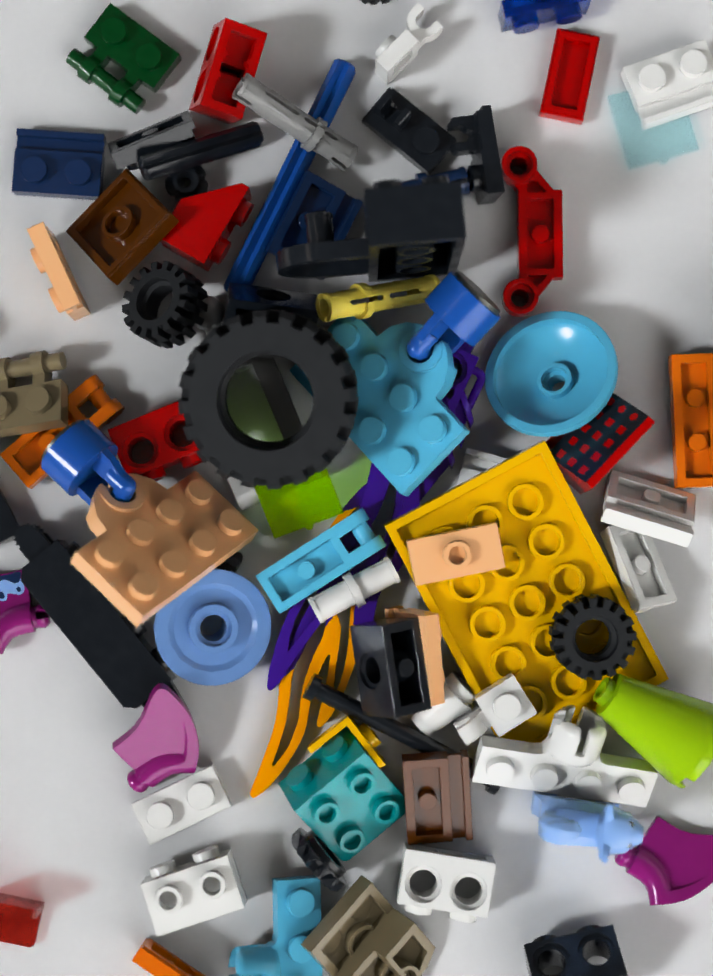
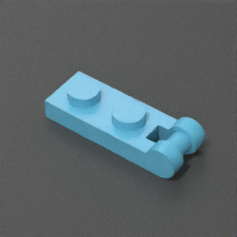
M363 508L256 575V578L279 614L387 546L381 535L375 536L366 522L370 518ZM350 531L360 544V547L351 553L347 551L340 540L342 536Z

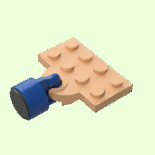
M77 420L64 428L49 443L41 458V468L68 495L75 496L78 494L90 506L85 519L90 530L97 537L77 550L70 563L138 627L250 543L259 530L196 470L169 489H166L153 479L139 474H128L116 458L118 446L90 420Z

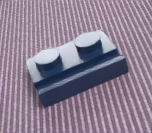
M17 128V148H15L12 192L15 195L96 200L102 194L105 166L104 152L107 140L104 134Z
M308 170L304 172L265 250L276 256V253L284 248L307 243L304 215L312 212H332L334 240H344L363 201L349 196L342 189Z

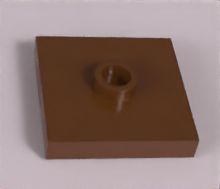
M126 168L66 232L100 270L118 286L180 221Z

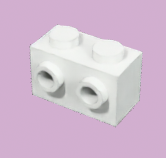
M217 845L193 853L194 861L177 866L175 860H169L149 868L151 875L146 876L140 885L157 937L245 907L247 897L231 848L220 852Z

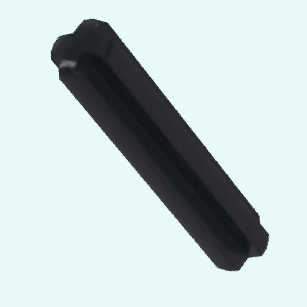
M252 121L143 154L138 160V166L143 178L150 181L257 148L264 141V137L259 124Z

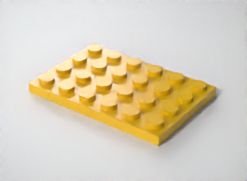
M542 440L384 524L389 537L413 580L406 544L407 539L491 522L497 523L506 568L416 586L428 610L439 613L442 637L472 693L476 695L507 674L512 673L537 711L536 715L499 738L532 743L542 742L547 738L554 714L562 707L575 705L576 709L571 723L576 724L583 706L596 712L597 703L593 701L594 693L601 681L606 677H610L604 675L602 680L595 681L590 677H587V679L578 677L559 663L549 644V641H552V637L549 634V626H553L555 622L552 618L556 611L558 613L564 608L562 604L567 600L570 602L576 600L575 596L596 594L604 598L606 597L626 610L625 613L631 617L634 625H631L632 630L637 635V640H632V646L636 649L633 656L628 654L626 658L629 664L624 669L618 667L615 670L617 674L653 685H659L669 679L638 618L631 609L625 593L546 441ZM600 620L585 621L577 629L575 636L576 644L580 651L584 653H598L607 645L609 632L606 625ZM491 726V729H492V731H493L495 737H498L497 734L495 733L494 729H493L492 726Z

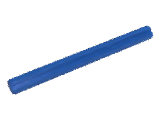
M342 59L334 60L308 112V115L315 119L321 117L327 121L328 128L355 76V67ZM296 139L224 283V289L227 293L229 282L253 284L268 253L265 249L304 172L308 171L316 152L305 151L300 147L301 143Z

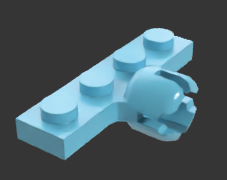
M314 875L272 878V939L266 944L235 947L230 954L228 967H235L236 974L229 976H322V967L301 945L321 922V881Z

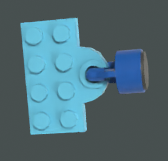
M451 271L424 299L434 312L425 325L404 322L390 326L381 334H378L365 319L360 320L352 316L337 319L327 329L333 334V338L338 344L343 346L347 352L358 382V411L349 437L397 491L404 496H409L470 433L468 428L441 401L452 388L456 377L457 369L454 367L453 354L464 342L474 347L501 319L499 315L501 310L460 271L456 273ZM295 364L289 371L313 397L308 377Z

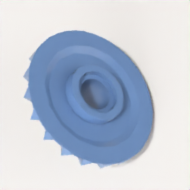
M215 568L156 613L153 624L155 644L163 661L179 677L199 685H224L242 678L262 659L271 636L270 611L261 592L248 579L233 571ZM209 615L220 616L222 624L216 633L211 635L201 633L200 626L204 618Z

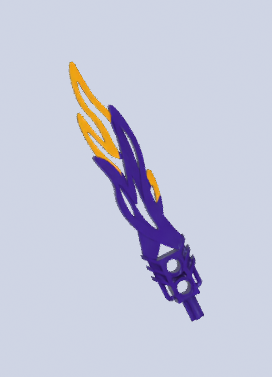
M464 342L453 354V361L459 365L461 376L454 381L452 388L441 401L464 425L467 423L469 429H471L474 423L472 409L483 388L486 377L483 370L476 367L479 357L471 354L474 347ZM471 375H474L477 379L467 399L464 390ZM464 439L458 444L460 449H462L465 442ZM453 451L409 496L401 495L396 489V500L391 520L420 506L422 498L449 466L452 470L455 464ZM371 463L367 483L348 501L331 527L351 515L357 507L365 510L370 518L366 522L370 528L372 527L382 507L390 483L373 463ZM351 531L340 538L349 553L360 547ZM387 532L384 538L387 546L354 566L350 571L352 575L383 560L391 542ZM397 550L391 559L396 572L404 564ZM349 570L321 587L316 594L343 581L342 576L348 573ZM381 591L365 599V605L358 608L355 604L350 608L347 655L342 677L337 690L343 693L355 665L350 626L374 620L376 605ZM308 596L290 608L275 645L269 668L267 689L271 691L279 684L277 714L269 744L251 788L250 795L252 798L260 795L276 780L297 750L306 730L311 704L310 701L302 696L314 673L319 674L328 655H330L326 684L334 688L341 637V623L338 614L326 621L322 639L310 662L303 684L299 719L294 734L285 752L273 764L287 721L295 665L301 657L308 640L320 625L311 605H309L291 641L296 618ZM321 702L317 726L322 727L332 716L335 709Z

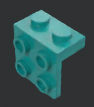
M347 726L324 743L306 761L291 769L288 775L278 783L295 813L341 861H348L405 814L404 795L372 760Z

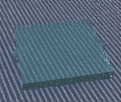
M628 91L607 97L628 170L656 162L665 165L670 158L698 151L699 147L689 115L643 130L641 127L642 122L638 112L636 113Z

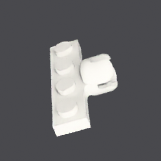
M575 705L564 706L554 714L547 738L542 742L532 743L482 735L470 769L472 782L645 808L659 773L646 760L602 753L601 749L607 735L604 720L595 711L583 706L576 724L571 723L576 709Z

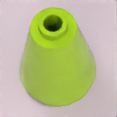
M617 674L612 679L606 677L601 681L593 696V701L597 703L596 713L669 783L674 784L680 789L685 787L682 782L685 778L694 782L702 775L713 760V703L622 674Z

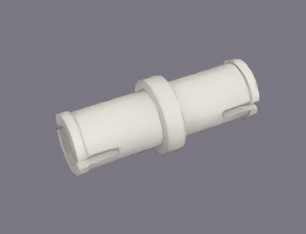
M386 556L383 560L354 575L350 572L342 576L343 581L307 599L317 619L322 624L325 620L355 604L358 608L365 605V599L395 583L401 582L392 562Z

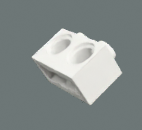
M405 842L396 894L397 904L405 905L404 910L406 912L417 915L429 916L432 909L450 912V919L466 923H475L477 917L488 918L496 862L493 856L420 844L408 845V842ZM419 870H428L435 876L433 886L426 891H418L410 885L411 876ZM472 877L480 883L479 890L473 897L462 898L455 893V886L462 878Z

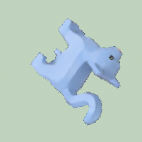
M533 791L531 811L539 817L538 834L544 841L558 845L598 847L599 858L607 863L609 855L626 853L643 841L644 827L631 813L620 810L618 803L598 800L592 802Z

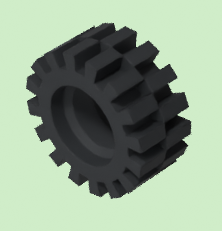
M158 261L151 263V270L143 267L139 270L142 278L138 280L133 277L129 284L134 286L133 291L125 290L123 298L129 301V304L122 305V312L128 315L124 318L125 324L131 327L129 329L131 332L160 348L161 346L166 349L173 348V343L178 346L185 344L183 336L186 335L192 339L196 334L192 329L194 324L202 326L205 320L199 316L200 312H207L208 304L201 301L208 298L207 291L201 288L204 284L196 276L170 261H163V264ZM173 292L169 308L158 318V309L162 300L169 293Z
M596 594L575 596L576 600L564 602L562 604L564 607L560 613L556 611L552 617L555 622L553 626H549V634L552 637V641H549L550 647L554 651L559 663L578 677L583 679L590 677L594 681L602 680L604 675L611 678L617 674L615 670L618 667L624 669L629 664L626 661L628 654L634 655L636 648L632 646V640H637L636 632L632 630L631 626L634 623L631 617L625 613L626 610L606 597L604 598ZM600 620L606 625L609 632L607 645L600 652L594 654L580 651L575 640L577 629L585 621Z

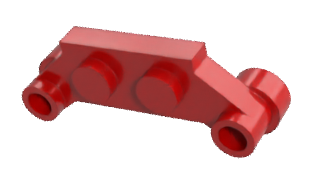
M524 146L510 148L506 151L501 161L503 180L512 187L517 196V279L512 280L506 285L501 298L506 312L514 317L530 314L537 305L539 296L551 281L562 280L563 278L562 190H553L536 170L537 158L535 154ZM518 166L522 168L524 173L515 174L511 171L510 167ZM514 295L523 297L525 305H514L511 297Z

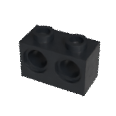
M613 924L603 927L588 925L580 928L576 933L559 937L543 935L536 938L532 943L524 944L529 976H628ZM593 956H602L607 959L601 965H593L587 962ZM548 966H558L563 969L562 972L556 975H547L542 972Z

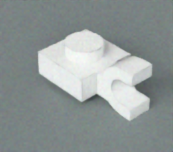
M419 3L408 13L407 29L397 38L394 35L389 36L375 52L377 56L375 59V74L387 85L417 56L418 50L425 43L433 41L443 31V26L437 20L427 29L418 27L416 22L424 14V7Z
M509 673L474 695L473 697L480 708L456 721L453 725L467 746L481 737L491 726L497 736L501 737L536 715L537 711L515 676Z

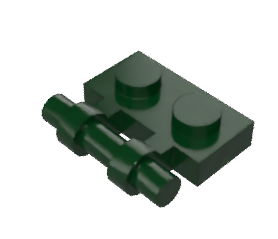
M110 3L84 36L86 42L96 49L94 53L87 57L75 48L67 56L66 63L78 71L77 76L87 84L94 83L108 93V99L118 107L125 106L133 113L138 114L144 107L146 100L135 91L143 84L156 94L182 59L179 53ZM110 61L127 72L122 79L118 80L105 70Z

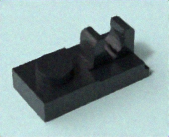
M390 87L362 119V123L421 172H425L427 176L436 169L451 151L452 145L457 142L456 138L433 119L419 110L394 88L391 89Z
M485 105L479 111H476L474 115L453 117L447 124V131L459 130L464 135H468V139L465 142L454 143L450 150L453 156H472L471 165L467 168V182L470 184V191L476 193L477 205L495 203L505 192L491 105Z
M187 110L108 143L109 151L117 170L127 167L128 170L139 169L138 160L141 155L176 145L179 142L195 139L192 130L196 126Z

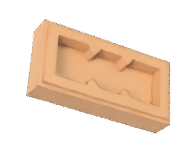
M496 522L406 540L415 586L506 568Z

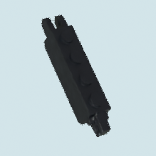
M27 523L26 525L18 526L13 535L15 537L13 541H16V545L20 546L19 550L29 561L22 568L21 582L121 705L126 708L145 707L151 691L159 683L169 686L186 705L172 681L176 678L175 674L161 658L157 646L153 649L144 638L143 634L147 631L145 625L142 623L136 627L70 563L75 552L81 547L75 541L70 545L65 540L57 539L54 542L48 533H44V529H41L39 525Z

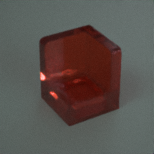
M0 893V941L33 947L37 940L45 902Z

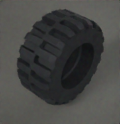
M275 309L257 310L226 320V322L209 331L199 346L194 347L187 359L189 361L187 369L181 374L179 387H182V398L178 400L179 414L184 415L186 426L183 427L187 440L192 439L199 449L196 454L204 463L209 461L218 468L215 473L225 479L233 477L240 480V485L254 488L256 485L267 486L269 490L282 489L283 485L291 483L297 485L307 481L310 476L317 472H322L331 464L332 460L345 446L354 426L358 411V382L347 352L325 327L319 326L311 321L310 318L301 314ZM277 355L287 358L297 364L310 381L313 391V407L310 417L300 431L287 439L269 442L252 438L240 430L230 416L227 406V389L230 379L239 366L253 357Z

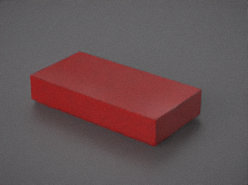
M557 28L539 117L578 125L582 124L600 41L599 36Z

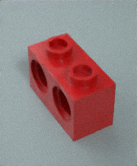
M224 18L215 24L189 110L227 124L242 120L246 106L234 100L232 94L246 73L255 78L268 33L229 18Z
M178 401L108 429L112 442L118 446L117 455L121 465L128 474H139L157 482L167 476L165 469L180 463L183 469H187L203 462L196 454L199 449L194 441L185 447L176 446L173 441L174 430L179 425L186 424L184 415L179 414ZM140 441H151L154 447V454L151 460L144 464L135 463L132 457L133 447Z

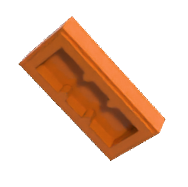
M151 938L145 939L132 959L134 963L153 976H205Z

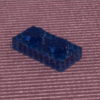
M502 0L498 14L501 31L514 30L515 34H524L538 29L540 24L556 21L558 25L576 22L583 17L582 15L587 13L591 0Z

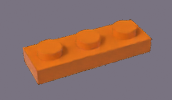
M713 353L671 354L668 357L674 488L713 487Z

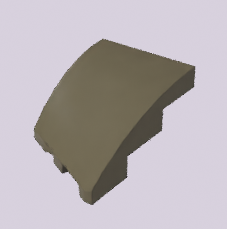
M362 875L301 943L303 948L330 976H422L435 950V946L412 920L394 909L375 885Z

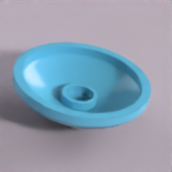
M552 311L531 316L512 327L494 347L485 372L487 397L501 420L521 433L537 437H551L572 432L594 419L610 400L618 378V359L615 348L606 332L593 320L583 315L567 311ZM559 382L565 383L561 389L557 391L552 390L555 384Z

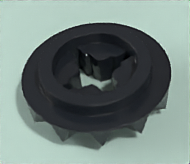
M300 827L292 834V846L305 865L324 886H327L329 890L338 892L347 884L343 876L346 873L345 868L336 855L312 830L307 833Z

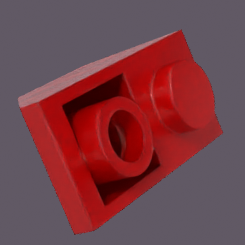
M243 183L180 199L172 212L180 222L160 241L161 244L207 272L213 263L220 265L232 244L227 239L236 225L242 227L246 223L253 210L254 204L250 202L252 199L250 188Z

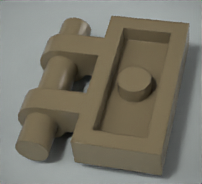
M45 350L30 353L29 358L14 361L9 357L0 358V438L68 426L69 386L62 379L52 380L53 371L64 370L67 367V360L63 352L48 354ZM32 375V384L16 387V378Z

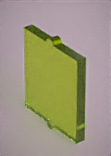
M327 467L322 472L315 473L307 481L297 485L291 483L283 485L282 489L269 490L267 486L256 485L254 487L274 538L304 527L307 530H311L315 523L344 513Z

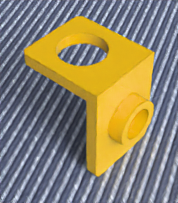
M348 715L337 721L307 746L309 752L313 753L347 726L377 766L381 769L386 765L385 759L376 749L382 742L375 732L364 723L359 726Z

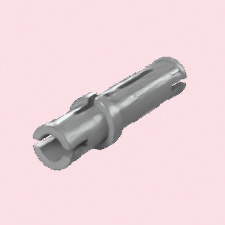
M246 73L237 84L232 98L294 137V139L301 143L300 147L307 152L314 151L342 171L352 163L358 152V146L328 128L327 121L321 117L315 119L311 115L306 114L297 108L296 105L260 83L249 73Z

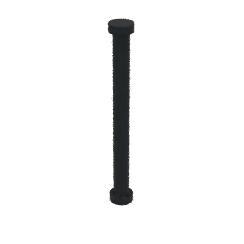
M316 673L311 677L302 697L311 702L315 698L420 753L447 751V754L460 753L394 718L363 716L360 701L323 683V677ZM469 757V773L471 778L470 769L474 759ZM483 784L485 785V791L493 795H495L501 787L497 785Z

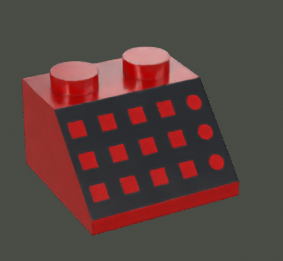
M613 393L606 406L590 422L572 432L551 436L546 443L566 482L579 494H583L593 489L651 428L655 421Z

